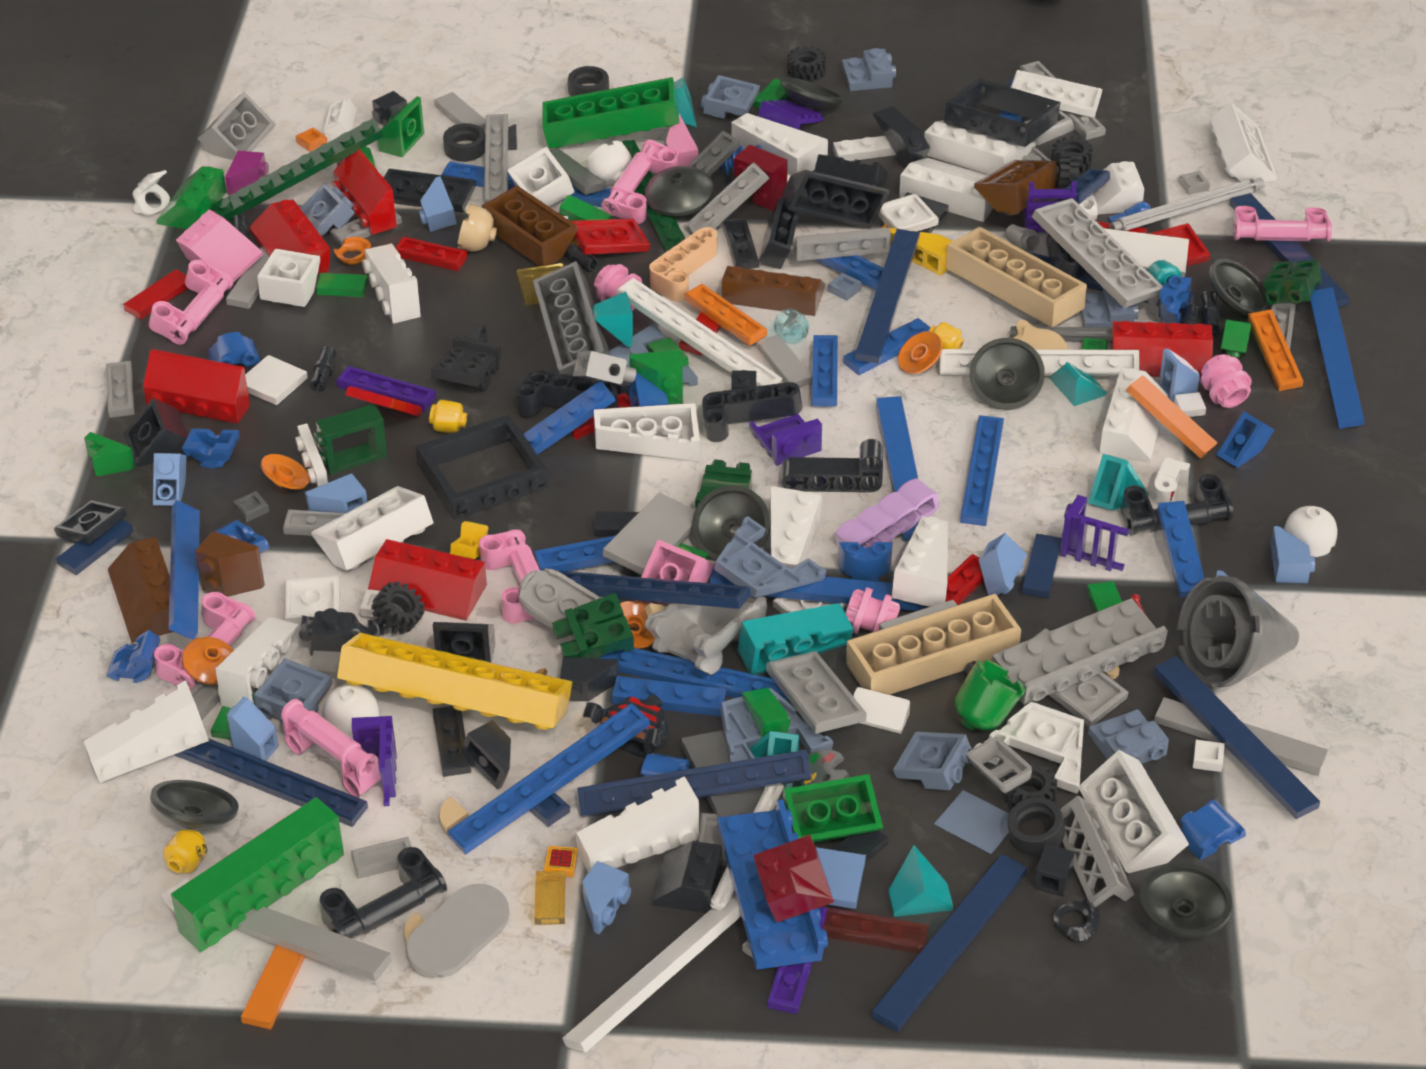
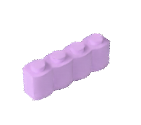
M919 479L908 481L897 492L883 497L877 505L863 510L856 519L843 523L835 531L838 546L839 542H858L862 547L867 548L871 547L874 542H891L898 534L904 533L915 526L922 516L929 517L939 508L937 493Z

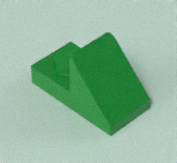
M93 432L88 433L84 437L88 457L92 458L96 476L128 471L135 467L131 447Z

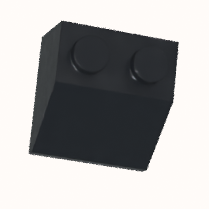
M153 398L127 429L124 436L128 447L132 449L135 465L141 467L154 463V453L178 454L182 450L188 434L178 409Z
M433 622L435 650L492 663L495 648L494 624Z
M691 841L665 855L652 899V905L707 913L711 910V899L717 889L722 871V845Z

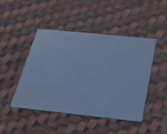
M963 790L934 825L992 854L1009 833L1007 824L1009 813Z

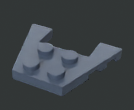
M654 323L632 337L631 347L628 348L622 343L609 351L610 356L627 360L626 366L630 367L629 354L649 353L647 344L665 339V335ZM688 365L682 367L683 383H688L689 386L698 385V377ZM623 381L621 385L615 386L621 394L624 392L628 393L630 382Z
M748 516L743 520L740 529L736 530L730 543L728 542L716 560L714 570L735 585L750 587L751 596L754 598L822 581L825 579L827 572L809 558L790 569L759 548L754 542L764 537L765 528Z
M770 688L791 720L787 733L799 735V741L808 754L823 749L832 750L833 740L828 736L823 737L820 733L815 734L806 721L796 714L797 710ZM743 697L722 702L720 713L729 761L753 759L754 756L749 748L763 737H761Z

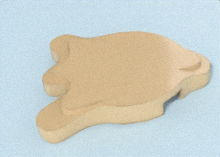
M1026 320L1017 322L1016 331L1018 335L1013 338L1028 343L1035 350H1070L1064 339L1056 332L1036 328Z

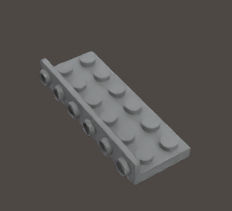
M1073 198L1034 211L1032 218L1124 308L1145 300L1151 306L1157 304L1160 290L1163 286Z
M1131 598L992 655L991 661L1007 669L1009 672L1006 676L1014 683L1017 680L1021 681L1025 687V693L1020 698V701L1025 705L1032 701H1039L1046 695L1056 691H1063L1080 681L1085 682L1098 673L1109 672L1116 666L1126 662H1133L1145 654L1159 651L1164 647L1168 630L1165 626L1156 629Z

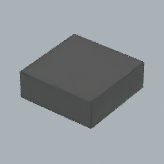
M257 491L233 501L234 508L246 522L270 512L269 505Z

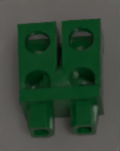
M1319 260L1297 261L1296 265L1295 261L1273 262L1267 278L1264 280L1267 303L1274 305L1277 303L1310 301L1315 286H1320L1322 283Z
M714 459L711 465H706L701 488L696 495L695 507L697 508L698 504L707 494L720 487L735 485L752 490V470H750V464L739 462L736 468L727 467V463L723 460Z
M616 593L585 603L573 610L572 608L564 610V618L552 622V629L557 640L567 636H571L572 641L560 644L563 657L600 658L605 654L621 649L624 652L634 650V637Z

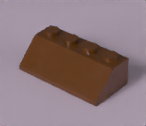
M1014 160L974 183V188L996 211L1006 212L1007 215H1017L1021 210L1027 208L1029 182H1034V189L1058 188L1057 162Z
M518 185L482 205V208L489 211L494 219L493 227L497 228L496 236L543 269L562 259L578 231L577 225Z
M727 266L722 278V298L731 304L809 316L816 315L825 289V283L821 279L747 269L738 266Z
M154 536L131 542L109 566L108 573L131 643H134L138 636L148 630L158 636L172 633L173 631L169 630L170 575L157 538Z

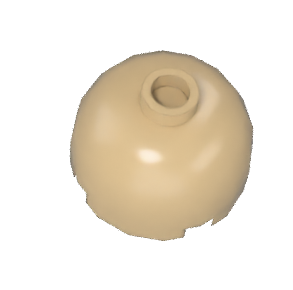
M469 204L466 213L469 215L463 220L457 248L469 252H477L486 248L489 241L494 242L497 228L493 227L494 219L489 211L480 206Z

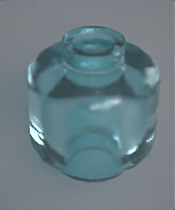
M785 309L774 320L776 334H779L787 343L797 344L803 341L809 333L810 326L808 320L797 310Z

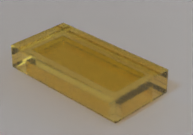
M536 871L535 925L565 924L566 871Z

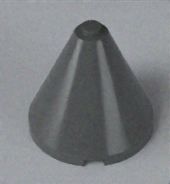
M1218 575V577L1205 578L1196 584L1183 603L1178 621V630H1183L1184 646H1178L1182 662L1209 687H1229L1240 682L1293 650L1299 641V632L1293 623L1248 585L1231 576Z

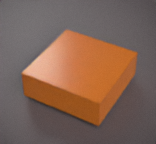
M314 127L295 136L296 143L309 152L327 143V137Z

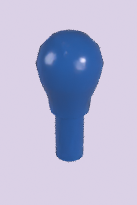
M1139 201L1124 210L1123 213L1108 217V222L1112 223L1119 218L1152 208L1147 202Z

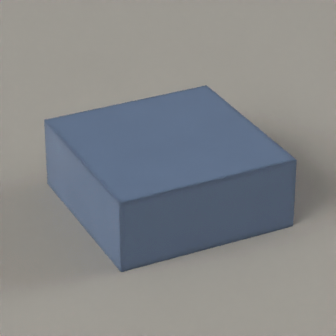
M842 273L828 284V292L848 301L861 290L862 282Z

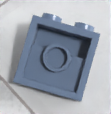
M874 48L864 50L863 58L854 57L842 60V69L849 91L892 87L893 78H896L895 65H892L891 53H886L885 49Z
M718 75L715 82L710 83L708 94L703 95L701 107L704 108L703 113L720 118H725L728 112L743 116L749 112L757 98L760 85Z
M326 183L300 207L321 236L326 234L333 224L340 229L355 214L352 210L355 205L336 186L331 189Z
M1104 288L1102 293H1086L1085 308L1080 311L1084 327H1112L1113 321L1134 322V319H1138V305L1124 308Z
M284 658L254 693L255 706L267 719L273 716L280 719L282 723V710L293 699L300 700L307 710L317 712L319 710L317 702L333 684L332 676Z
M1138 709L1089 727L1088 735L1107 760L1118 750L1138 759L1141 764L1167 755L1169 739L1155 721L1148 722Z
M915 732L893 771L896 778L922 780L925 789L951 790L954 783H960L962 780L964 765L971 763L967 757V752L972 750L966 734Z

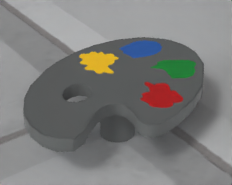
M828 749L808 754L812 780L801 781L800 784L804 786L848 778L849 773L846 770H834L838 764L844 761V756L837 751Z

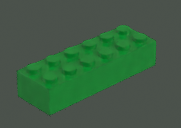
M673 77L542 102V128L548 149L562 148L566 145L583 144L587 141L604 140L613 136H625L634 132L650 131L655 128L672 127L680 124L678 96Z
M315 797L172 892L171 898L179 933L201 953L208 947L218 943L220 939L233 930L238 929V924L247 918L245 914L254 908L258 911L262 907L268 908L283 896L290 894L293 889L305 881L312 879L318 872L337 862L344 855L339 816Z

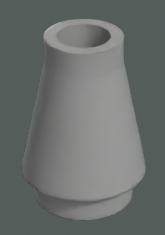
M1014 224L1010 225L1006 230V236L1024 251H1033L1039 244V236L1035 230L1018 227Z

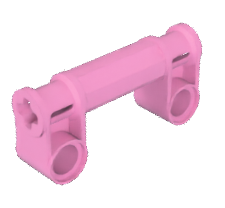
M650 139L644 141L642 150L635 154L620 178L611 188L609 197L602 201V209L611 216L621 219L634 218L637 224L643 223L646 220V198L634 191L648 171L657 174L666 168L678 166V152L674 148L664 146Z
M1238 206L1235 208L1233 232L1235 240L1254 238L1256 241L1309 242L1311 239H1320L1330 242L1332 223L1329 221L1326 210L1317 207L1307 208L1304 221L1260 220L1255 208Z
M193 260L188 266L185 285L190 290L199 294L184 311L165 301L156 302L152 306L149 319L150 329L178 345H182L187 341L188 335L196 331L203 320L222 300L224 292L230 290L233 286V280L230 275L214 268L203 260Z
M517 529L494 535H486L480 539V561L485 562L487 570H496L512 565L520 584L523 578L531 571H540L531 548L525 544L526 538L521 530ZM520 587L508 588L502 593V618L508 623L516 624L536 619L521 606L518 596Z
M211 592L202 599L203 621L208 627L214 628L207 637L221 639L231 646L241 636L242 629L255 620V613L250 606L233 600L222 593ZM163 644L157 647L154 651V659L158 678L176 686L186 680L191 690L195 686L196 680L190 677L183 667L182 655L184 650L171 644Z
M293 699L285 705L281 713L285 731L284 738L288 747L294 753L300 755L314 744L320 746L341 762L343 785L351 795L360 797L381 780L376 755L366 753L358 742L344 734L315 711H309L304 708L300 700Z

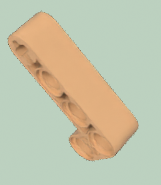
M710 227L701 228L653 261L649 266L650 288L672 301H684V293L689 291V275L717 255V231Z

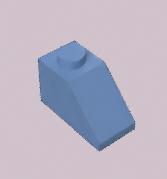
M440 176L436 177L420 200L422 210L419 211L422 224L427 223L430 232L456 224L454 209Z
M1168 348L1163 350L1159 386L1167 393L1168 398L1174 402L1175 395L1197 393L1200 381L1198 371Z
M1274 526L1270 548L1275 582L1308 583L1310 572L1315 570V557L1310 556L1309 545L1281 527Z

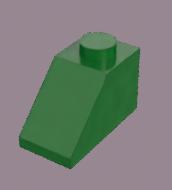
M1226 320L1221 351L1226 352L1225 355L1240 358V355H1246L1251 324Z

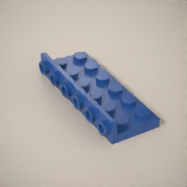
M783 799L777 800L776 809L772 811L718 817L717 820L718 831L756 970L822 961L823 950L828 946L826 930L821 929L819 925L821 920L819 908L778 923L776 922L768 905L756 867L754 854L799 839L798 834L792 832V814L790 809L786 810Z

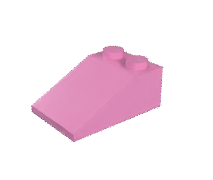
M211 210L203 214L176 239L188 260H203L214 268L230 275L233 282L264 255L257 246L226 219Z
M657 540L641 578L707 583L715 564L688 551ZM631 600V601H641V602H644V603H646V604H650V603H652V604H661V605H669V604H670V603H665V602H653V601Z

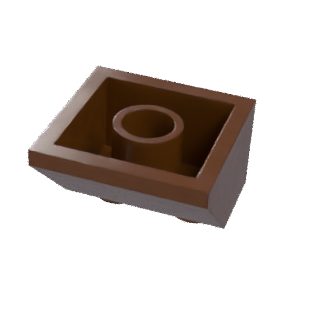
M212 531L195 550L202 590L209 593L219 592L229 597L262 589L265 586L259 546Z

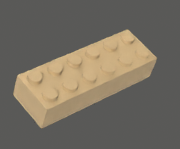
M981 227L947 244L946 269L1050 327L1058 325L1085 308L1087 284Z
M992 594L848 640L846 665L861 688L890 695L964 671L965 666L970 662L972 663V661L979 659L982 664L986 659L991 661L993 654L1020 644L1021 628L997 595Z

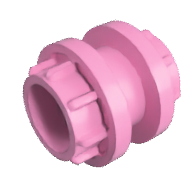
M622 264L607 265L599 272L594 281L597 298L600 301L607 300L616 296L617 289L630 279L635 278L641 283L642 279L636 274L628 275V269ZM630 305L631 310L633 311V310L635 309V307H633L632 305Z
M1218 355L1207 361L1201 370L1202 376L1200 381L1205 390L1210 391L1209 396L1213 403H1220L1222 407L1231 408L1241 404L1248 398L1251 392L1252 380L1247 372L1242 371V364L1237 358L1230 357V355Z
M868 587L865 591L856 589L852 594L846 611V616L853 627V633L858 634L860 627L872 631V633L879 631V623L897 618L900 605L891 601L893 596L886 594L884 601L871 597L873 589Z

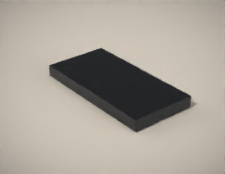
M391 168L388 169L384 176V179L392 187L394 204L422 207L420 200L435 178L440 176L454 212L460 213L464 212L476 187L474 179Z

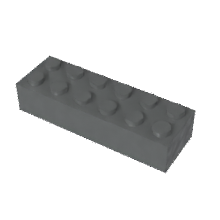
M577 261L533 280L560 374L573 376L578 351H594L610 355L601 324L593 316L592 307L594 306V301L588 282Z

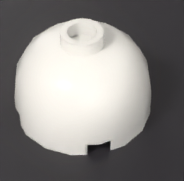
M612 141L614 145L610 146L606 143L593 151L587 160L589 166H586V169L605 182V186L615 185L632 160L629 151L620 141Z
M1316 506L1300 507L1289 515L1284 526V530L1309 545L1310 556L1319 557L1326 555L1330 552L1331 547L1336 544V521L1323 508Z
M345 684L335 688L328 695L323 708V718L351 739H353L352 718L380 716L377 699L369 689L362 685Z

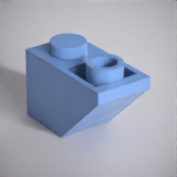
M154 453L153 505L173 506L176 500L181 502L186 482V455Z
M352 473L305 492L308 511L348 513L367 502L366 490Z
M1006 533L989 542L979 559L988 595L1008 593L1015 584L1013 582L1014 578L1024 567L1022 563L1027 553Z
M243 696L236 706L229 710L227 715L233 748L267 761L279 747L276 727L248 698Z
M597 861L582 881L583 900L595 933L600 934L606 925H610L613 922L620 905L628 901L631 888L629 887L628 873Z

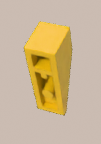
M889 228L891 233L890 248L897 230L894 228ZM920 232V239L912 262L942 276L948 271L946 269L947 244L953 241L939 234Z

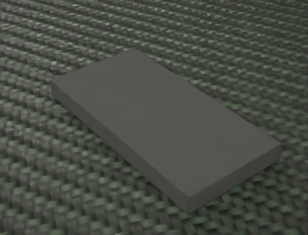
M724 730L681 738L680 746L686 758L690 761L691 768L730 762ZM765 788L706 798L718 820V817L753 813Z

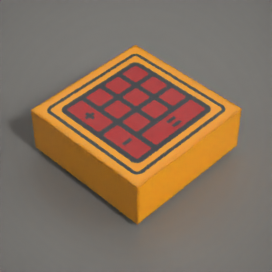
M548 846L544 867L545 875L574 877L578 848Z

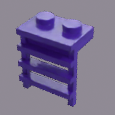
M778 99L776 101L769 100V102L762 101L758 117L798 130L803 123L823 122L824 117L820 116L821 113L786 99H782V101Z
M1071 181V189H1034V182H1029L1027 208L1023 209L1025 228L1035 230L1036 233H1048L1032 218L1034 211L1065 200L1033 201V199L1073 198L1075 200L1076 181Z
M797 414L759 427L754 421L749 422L754 438L760 440L761 447L767 449V455L773 457L776 466L781 465L785 459L790 457H805L822 451V423L818 418L804 422L801 416Z
M1077 494L1074 502L1067 505L1064 513L1060 556L1066 557L1071 555L1076 557L1075 561L1078 562L1084 559L1090 561L1091 566L1094 567L1100 564L1106 566V570L1110 572L1112 568L1123 571L1125 564L1115 561L1118 534L1128 536L1129 529L1085 516L1087 497ZM1088 525L1095 527L1092 554L1084 552ZM1103 529L1110 531L1107 559L1099 557Z
M392 716L352 718L353 740L358 742L366 753H372L378 758L379 772H381L384 791V807L390 806V798L396 797L395 771H397V749Z

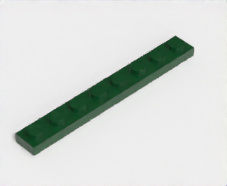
M374 118L369 121L363 122L358 127L341 134L334 140L322 144L319 148L308 154L302 155L295 161L280 167L271 174L261 177L258 181L241 188L234 194L222 198L212 206L216 214L229 221L235 215L246 212L381 139L384 135Z
M635 140L622 141L633 159L635 154L640 152ZM651 171L647 172L634 191L635 193L645 197L646 185L653 177ZM646 202V217L666 253L686 238L674 216L660 214L650 208Z

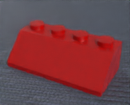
M361 150L342 159L333 171L335 181H332V186H336L355 205L352 208L355 212L353 216L358 217L363 228H369L371 235L396 228L397 222L392 187Z
M285 199L281 202L271 203L249 227V231L269 257L275 249L320 256L318 274L329 272L330 247L294 199Z
M1113 321L1110 350H1139V370L1146 371L1151 377H1160L1163 350L1167 348L1196 369L1200 374V379L1203 366L1212 358L1213 336L1211 325Z
M155 349L150 351L143 384L146 405L155 398L177 408L181 413L236 424L240 422L250 406L244 367Z
M386 539L375 556L368 590L380 591L389 582L394 584L398 581L401 583V586L406 583L409 585L408 589L410 591L412 588L416 590L414 593L416 596L420 594L422 599L419 602H424L425 606L423 609L425 611L467 621L487 586L485 562Z

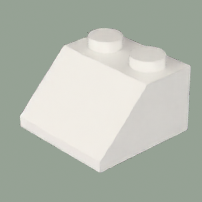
M547 147L507 170L516 186L518 185L549 207L563 200L567 195L574 193L569 176Z
M1123 161L1111 163L1104 169L1110 171V179L1092 193L1097 204V215L1123 213L1124 210L1130 208L1135 203L1143 201L1144 186L1134 162Z
M275 249L257 276L260 299L305 307L314 293L320 256Z

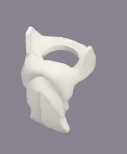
M166 170L148 174L138 183V187L132 193L136 202L132 208L135 214L155 215L168 205L170 200L168 193L157 184L160 178L167 173ZM149 192L155 193L154 195L161 199L160 207L152 208L147 205L145 195Z

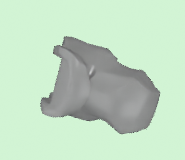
M750 596L740 609L670 603L662 611L650 614L645 622V628L655 637L652 648L657 653L675 654L695 663L697 669L712 675L721 667L723 660L722 650L728 644L739 641L742 621L766 617V598Z

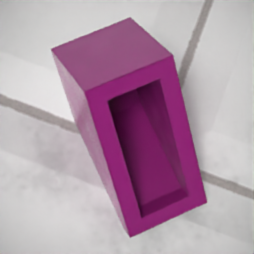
M237 151L225 176L228 195H232L241 188L258 181L261 177L267 176L269 165L268 162H265L264 153Z

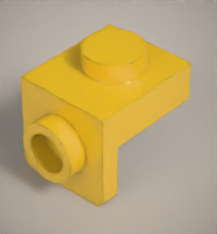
M464 521L461 526V536L451 544L450 554L476 559L480 556L479 541L482 537L488 535V526Z

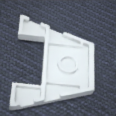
M1030 702L1007 721V725L1000 730L993 731L989 735L988 740L993 737H999L1009 746L1060 763L1061 765L1055 774L1057 787L1076 794L1079 792L1083 719ZM993 758L988 762L997 765L1000 759Z

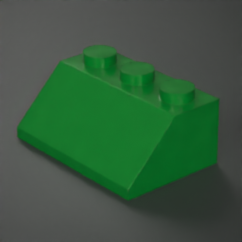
M201 166L182 183L156 220L157 224L188 229L208 210L214 211L212 205L221 200L227 192L223 169Z
M869 774L787 788L783 791L782 799L786 810L790 809L793 825L791 829L793 833L798 834V838L811 835L813 842L883 830Z

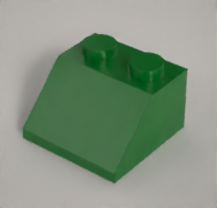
M416 96L400 108L380 128L384 137L377 140L380 152L403 157L424 135L421 97Z
M679 350L629 354L630 367L636 368L637 374L642 375L666 393L668 405L683 404V369Z

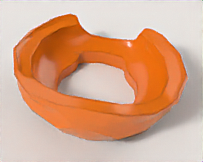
M348 237L344 239V244L338 250L334 249V253L345 264H361L362 260L366 259L365 250L371 248V243L362 237ZM346 251H358L361 253L354 258H345L343 256Z

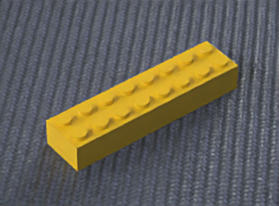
M358 633L342 646L337 678L346 680V683L350 685L360 686L365 684L373 686L372 688L379 692L391 690L399 692V695L405 698L421 697L431 704H451L457 710H477L483 716L495 717L498 715L507 717L509 722L523 723L524 721L534 724V727L544 730L554 728L567 714L572 681L364 633Z

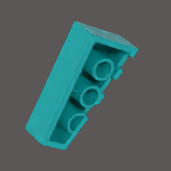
M840 603L742 621L737 651L748 673L759 675L767 672L766 664L768 662L814 651L821 654L847 645V641L852 638L853 627Z

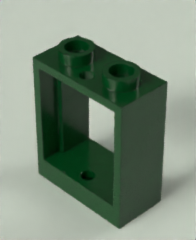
M375 404L316 421L317 432L314 433L317 446L320 447L318 452L323 465L330 475L387 457L383 418ZM367 429L369 442L333 453L331 439Z

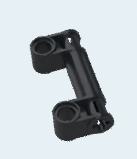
M1213 474L1202 475L1198 480L1195 503L1185 504L1190 525L1211 523L1212 520L1222 518L1231 520L1233 518V505L1231 499L1227 496L1220 478ZM1136 485L1127 487L1123 493L1120 511L1126 527L1129 529V534L1135 535L1139 531L1146 530L1151 532L1162 530L1157 509H1153L1145 489Z
M407 847L398 854L399 879L403 885L358 909L342 889H326L320 895L319 900L322 921L330 931L352 939L361 933L365 935L416 906L425 903V899L433 894L447 891V884L441 872L432 865L419 848Z

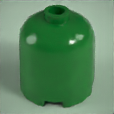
M978 659L955 697V709L962 718V724L971 730L977 728L990 731L997 728L1025 693V687L1021 681L1017 680L1014 683L1006 676L1009 671L997 663L986 659L982 664L981 660Z

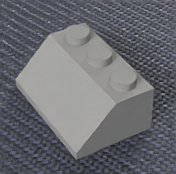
M244 91L220 113L198 137V140L214 156L233 160L238 150L252 151L275 123Z

